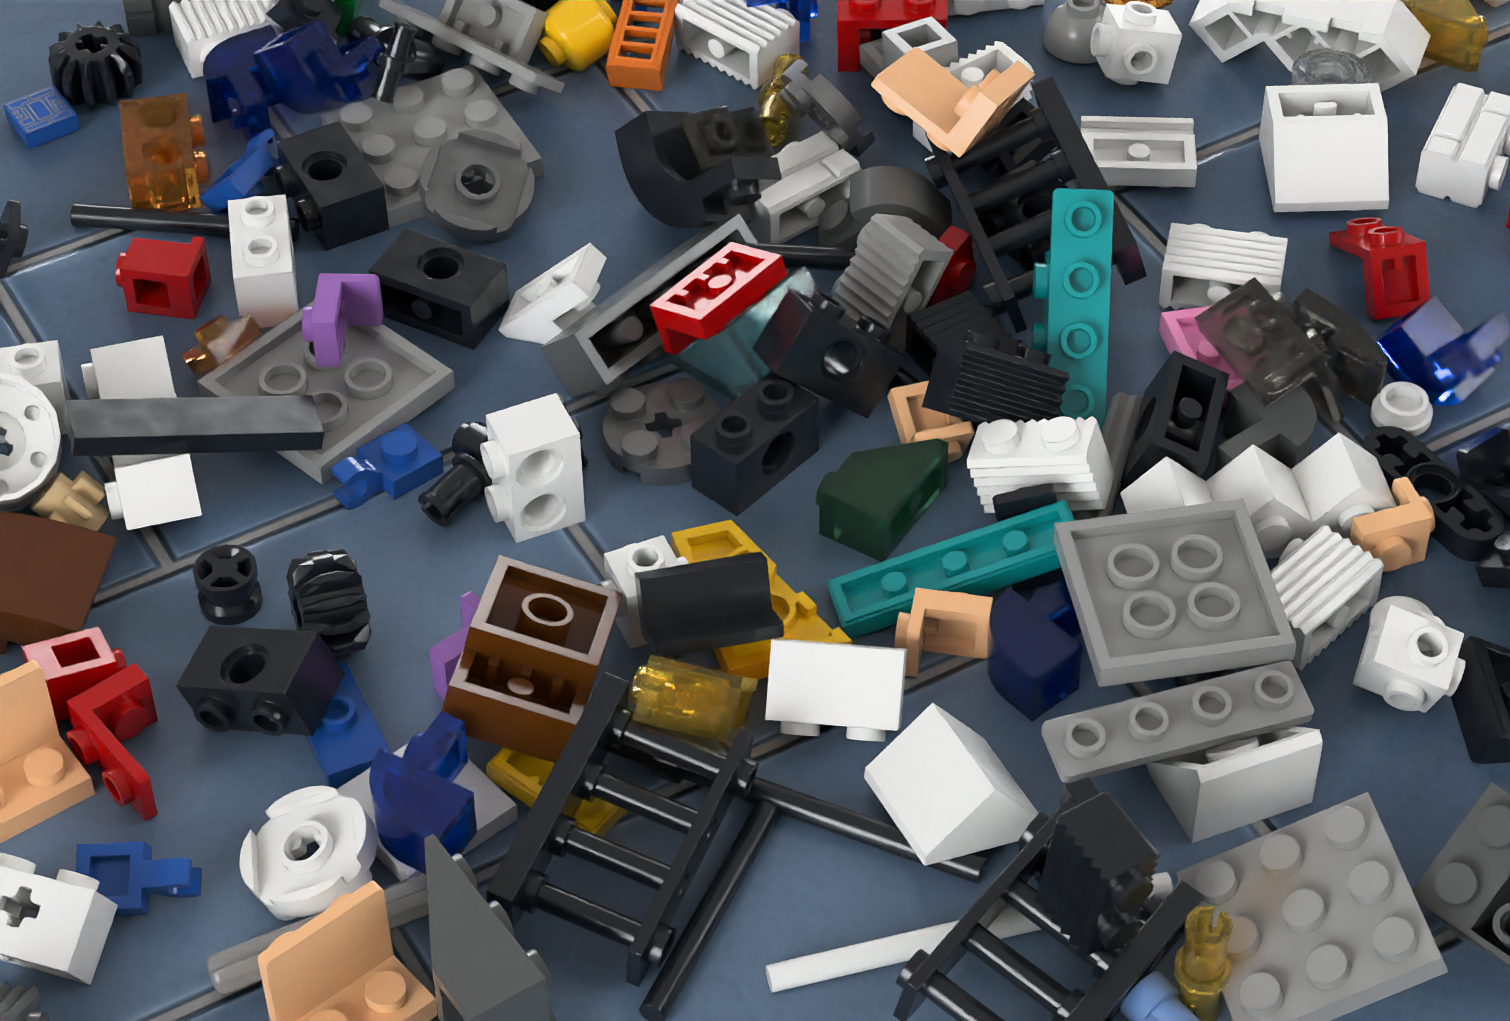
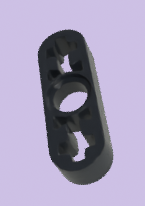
M1383 426L1371 430L1365 436L1363 449L1377 458L1390 491L1394 479L1407 477L1415 490L1423 486H1433L1446 493L1447 497L1444 499H1428L1435 516V528L1430 535L1454 556L1466 561L1478 562L1495 544L1496 539L1503 534L1505 519L1502 512L1410 432L1398 427Z

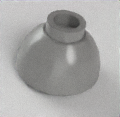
M1067 0L1051 13L1044 28L1043 43L1052 55L1074 64L1097 62L1096 57L1091 53L1090 40L1095 24L1101 23L1105 7L1100 4V0Z

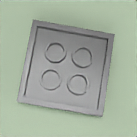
M472 64L449 70L446 73L410 85L398 87L393 104L371 97L321 114L322 126L340 121L384 185L389 228L424 217L423 203L419 195V179L423 161L428 151L441 140L443 144L450 139L458 138L459 132L479 129L491 131L508 138L521 150L520 157L526 162L528 169L531 166L535 178L543 175L542 157ZM474 176L471 182H461L468 189V192L481 195L491 191L484 187L485 178L481 176Z
M314 300L306 306H313ZM303 307L199 379L197 384L200 397L312 395L324 429L322 449L275 452L323 485L334 477L331 468L340 460L347 457H357V448L404 423H408L455 388L453 370L384 324L380 326H347L341 367H317L313 342H304Z
M1243 498L1055 523L1053 542L1098 687L1294 660L1296 640Z
M1368 792L1176 872L1179 882L1183 880L1204 895L1193 918L1233 1021H1331L1448 972Z

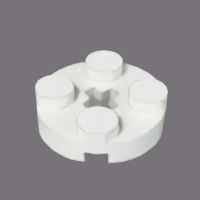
M324 785L311 786L291 792L275 801L265 811L270 820L261 827L257 836L250 829L241 847L240 871L245 884L277 919L287 921L296 917H305L326 911L338 897L347 893H353L372 881L370 867L377 851V833L374 823L367 812L352 796L351 798L341 796L336 788ZM316 841L320 846L311 857L302 861L297 860L306 854L308 844Z

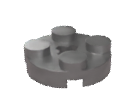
M797 59L781 75V80L786 87L778 93V96L799 118H802L807 113L822 129L821 131L838 144L839 150L844 149L848 153L860 157L876 141L875 135L870 131L862 136L856 128L864 120L859 112L823 75L819 73L810 80L802 74L801 71L809 64Z
M470 129L459 132L458 138L450 139L443 144L441 140L428 151L421 168L419 195L423 203L424 217L430 224L440 227L445 232L461 239L471 241L486 240L492 243L504 241L509 237L511 231L523 222L531 207L535 190V176L530 166V169H528L526 162L520 157L521 150L511 140L491 131ZM474 176H481L485 178L484 187L491 191L481 195L468 192V189L461 182H471Z
M680 378L674 382H657L635 388L618 389L609 399L610 408L603 420L605 454L611 465L621 473H623V466L630 471L640 473V482L665 486L691 481L690 435L718 414L721 409L712 398L705 394L703 384L692 378ZM670 429L672 430V436L661 438L656 430Z

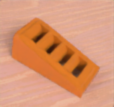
M623 0L606 64L609 86L663 92L675 30V8L678 3L680 4V0ZM636 6L664 8L663 13L636 11ZM633 22L660 23L659 28L633 26ZM630 37L656 40L655 44L630 41ZM627 52L650 54L651 58L627 57Z

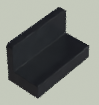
M761 551L634 573L641 634L657 658L684 655L784 636L783 621L772 608L767 558Z

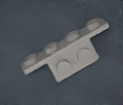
M380 0L379 7L396 15L392 23L393 25L395 22L410 25L418 29L415 35L420 37L427 30L434 34L431 43L436 47L460 56L464 49L472 53L469 63L497 76L500 75L502 69L512 73L508 83L517 88L539 96L542 87L561 93L565 86L564 82L528 65L549 14L522 0H446L439 19L395 0Z
M1284 660L1046 720L1042 725L1041 734L1060 780L1068 784L1083 778H1092L1310 722L1314 714V707L1293 663Z

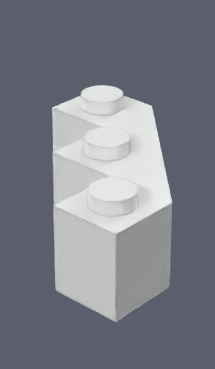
M1200 0L1189 23L1190 27L1222 63L1264 41L1297 80L1340 58L1361 84L1379 83L1380 92L1417 74L1431 37L1401 0Z
M163 335L90 349L93 362L81 365L88 400L97 398H177L173 387ZM190 454L99 456L100 459L109 457L113 459L116 481L104 483L111 519L124 518L127 530L202 515Z
M1337 433L1292 469L1253 444L1207 481L1166 456L1120 493L1127 514L1243 498L1265 559L1280 557L1292 540L1301 538L1306 541L1322 526L1328 525L1332 533L1339 532L1342 539L1349 538L1353 517L1397 506L1377 458L1341 433Z

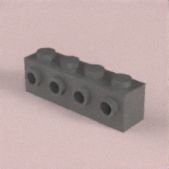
M740 213L700 230L540 347L572 398L595 390L599 397L606 395L629 379L625 371L638 362L640 366L645 365L665 352L650 304L724 248L727 241L758 243Z

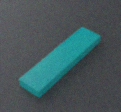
M1066 499L825 581L843 632L850 639L897 624L899 612L911 613L916 588L963 592L979 596L1061 568L1053 542L1055 523L1075 521Z

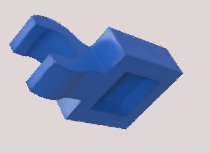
M271 128L253 137L248 142L244 154L238 160L231 163L199 197L212 213H218L228 207V200L258 196L265 188L260 179L263 176H273V167L280 165L279 157L274 158L267 148L268 141L275 135Z
M407 423L357 448V457L344 458L331 468L332 474L344 484V486L333 491L334 497L348 510L363 505L370 497L382 490L395 500L444 473L443 455Z
M145 841L77 844L75 872L100 882L97 892L118 905L115 916L149 915L150 894L177 898L201 896L202 868L192 867V860L190 858L175 857L152 860V847Z

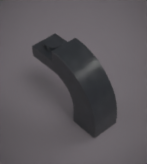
M645 111L614 131L622 167L633 193L645 210L654 218L669 226L705 228L740 213L745 223L748 224L752 222L749 204L760 200L763 190L782 180L777 157L731 156L709 169L700 152L692 112Z

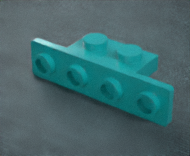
M1057 188L1052 193L1050 250L1045 253V263H1035L1033 299H1043V322L1032 323L1031 349L1051 354L1049 367L1069 373L1070 379L1065 384L1066 392L1062 395L1063 403L1058 407V417L1065 416L1074 420L1081 417L1086 420L1093 416L1097 420L1101 431L1106 414L1114 194L1110 190Z

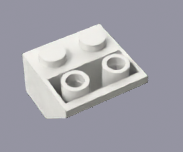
M1379 83L1266 86L1259 141L1274 212L1300 213L1306 211L1388 209V123Z

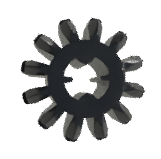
M98 21L91 27L77 24L75 32L59 33L58 43L49 47L50 56L48 61L52 84L62 96L67 97L71 106H77L84 102H87L91 110L99 103H108L114 106L115 100L118 97H133V88L142 83L143 66L139 45L136 43L133 34L124 33L121 24H114L107 28L103 26L101 21Z
M327 549L309 552L306 557L293 559L286 578L289 587L287 593L291 603V614L294 617L296 631L318 632L335 659L351 656L350 653L364 650L372 633L369 624L371 616L366 601L367 595L362 585V576L358 573L356 561L344 549L329 552Z

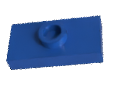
M346 662L339 664L345 676L313 736L305 735L329 787L338 788L391 755L385 739Z

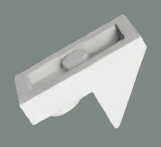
M588 243L517 290L498 330L507 338L546 344L596 307L591 301L600 289V283L597 282V279L607 257L591 243Z

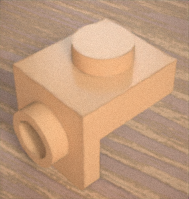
M929 380L892 388L887 398L907 464L926 460L928 466H939L959 459L975 434L972 421L963 422L962 418L922 407Z
M1407 477L1393 480L1391 493L1397 504L1396 507L1352 518L1349 540L1352 545H1359L1363 552L1370 551L1373 558H1380L1384 564L1383 572H1391L1402 566L1424 561L1429 536L1435 528V516L1430 502L1426 497L1418 495Z
M916 588L911 613L899 612L895 633L894 648L907 649L905 676L918 677L923 651L987 659L991 638L993 597Z

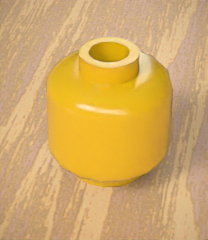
M560 0L545 11L549 15L541 32L543 38L537 42V45L543 56L552 66L558 68L564 64L574 71L582 72L609 52L618 18L605 0Z

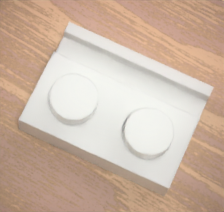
M1081 116L1080 132L1108 187L1118 185L1157 186L1160 188L1195 187L1197 161L1193 118Z

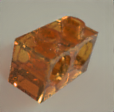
M187 93L119 101L125 173L132 207L165 210H185L202 207L201 199L199 198L201 196L199 184L210 183L205 149L195 150V148L206 147L202 116L201 114L190 115Z

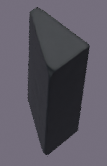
M1469 636L1461 644L1458 658L1465 660L1464 673L1456 691L1451 696L1470 759L1475 763L1493 764L1510 762V649L1478 637Z

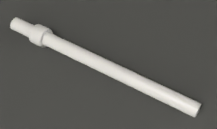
M1167 872L1154 874L1151 876L1154 888L1148 898L1150 899L1155 894L1162 900H1165L1173 890L1171 878ZM1014 908L1004 909L987 928L1000 939L1042 930ZM960 920L766 965V976L772 993L909 961L920 949H923L930 955Z

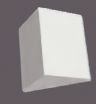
M934 703L927 707L865 767V780L924 866L1017 842L1031 821L1039 814L985 739Z
M1291 726L1146 763L1152 780L1188 838L1194 843L1312 803L1323 741L1319 729Z

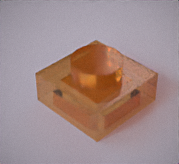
M250 313L229 321L224 314H221L194 332L199 342L181 354V356L193 373L197 374L221 365L262 334L263 331Z

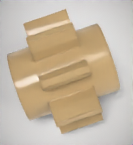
M83 470L80 471L73 481L63 473H57L42 489L30 507L43 518L57 520L94 531L100 529L110 514V510L100 503L105 496V487Z

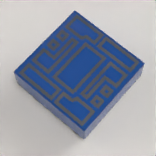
M54 85L3 104L7 121L29 149L80 130L77 114Z

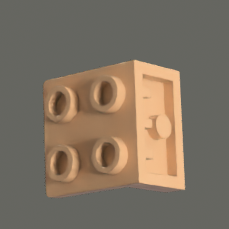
M914 47L879 73L871 83V86L881 94L882 100L891 110L900 115L909 116L925 129L928 138L934 145L944 151L953 152L960 158L1001 122L1036 74L1017 60L1002 74L994 68L979 86L974 84L969 89L924 51Z
M35 660L0 674L1 844L95 794L90 775L59 735L44 672Z
M375 881L368 882L353 893H347L338 897L326 911L297 930L282 934L271 943L268 949L258 956L270 1021H430L438 1015L436 998L393 953L385 893Z

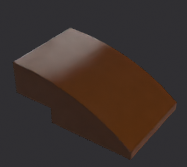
M0 511V654L4 655L9 641L26 646L82 631L108 569L118 538L53 519Z
M498 555L470 624L464 649L449 683L438 727L556 763L588 704L623 593Z

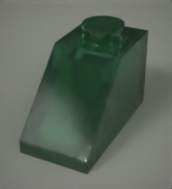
M937 438L852 452L836 472L830 471L824 476L817 489L815 502L819 506V534L880 562L885 561L947 486L949 443Z

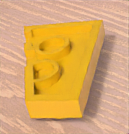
M732 520L671 532V549L676 558L684 556L688 563L761 551L767 558L772 608L783 621L784 636L780 637L781 639L842 644L853 643L839 627L832 630L817 615V605L803 591L796 594L776 574L777 565ZM773 639L713 649L728 686L769 676L771 640Z

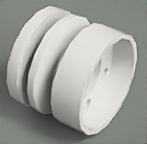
M0 372V435L5 436L6 448L11 452L9 456L0 454V511L15 512L32 504L42 489L57 474L62 454L61 434L57 413L42 390L21 376Z

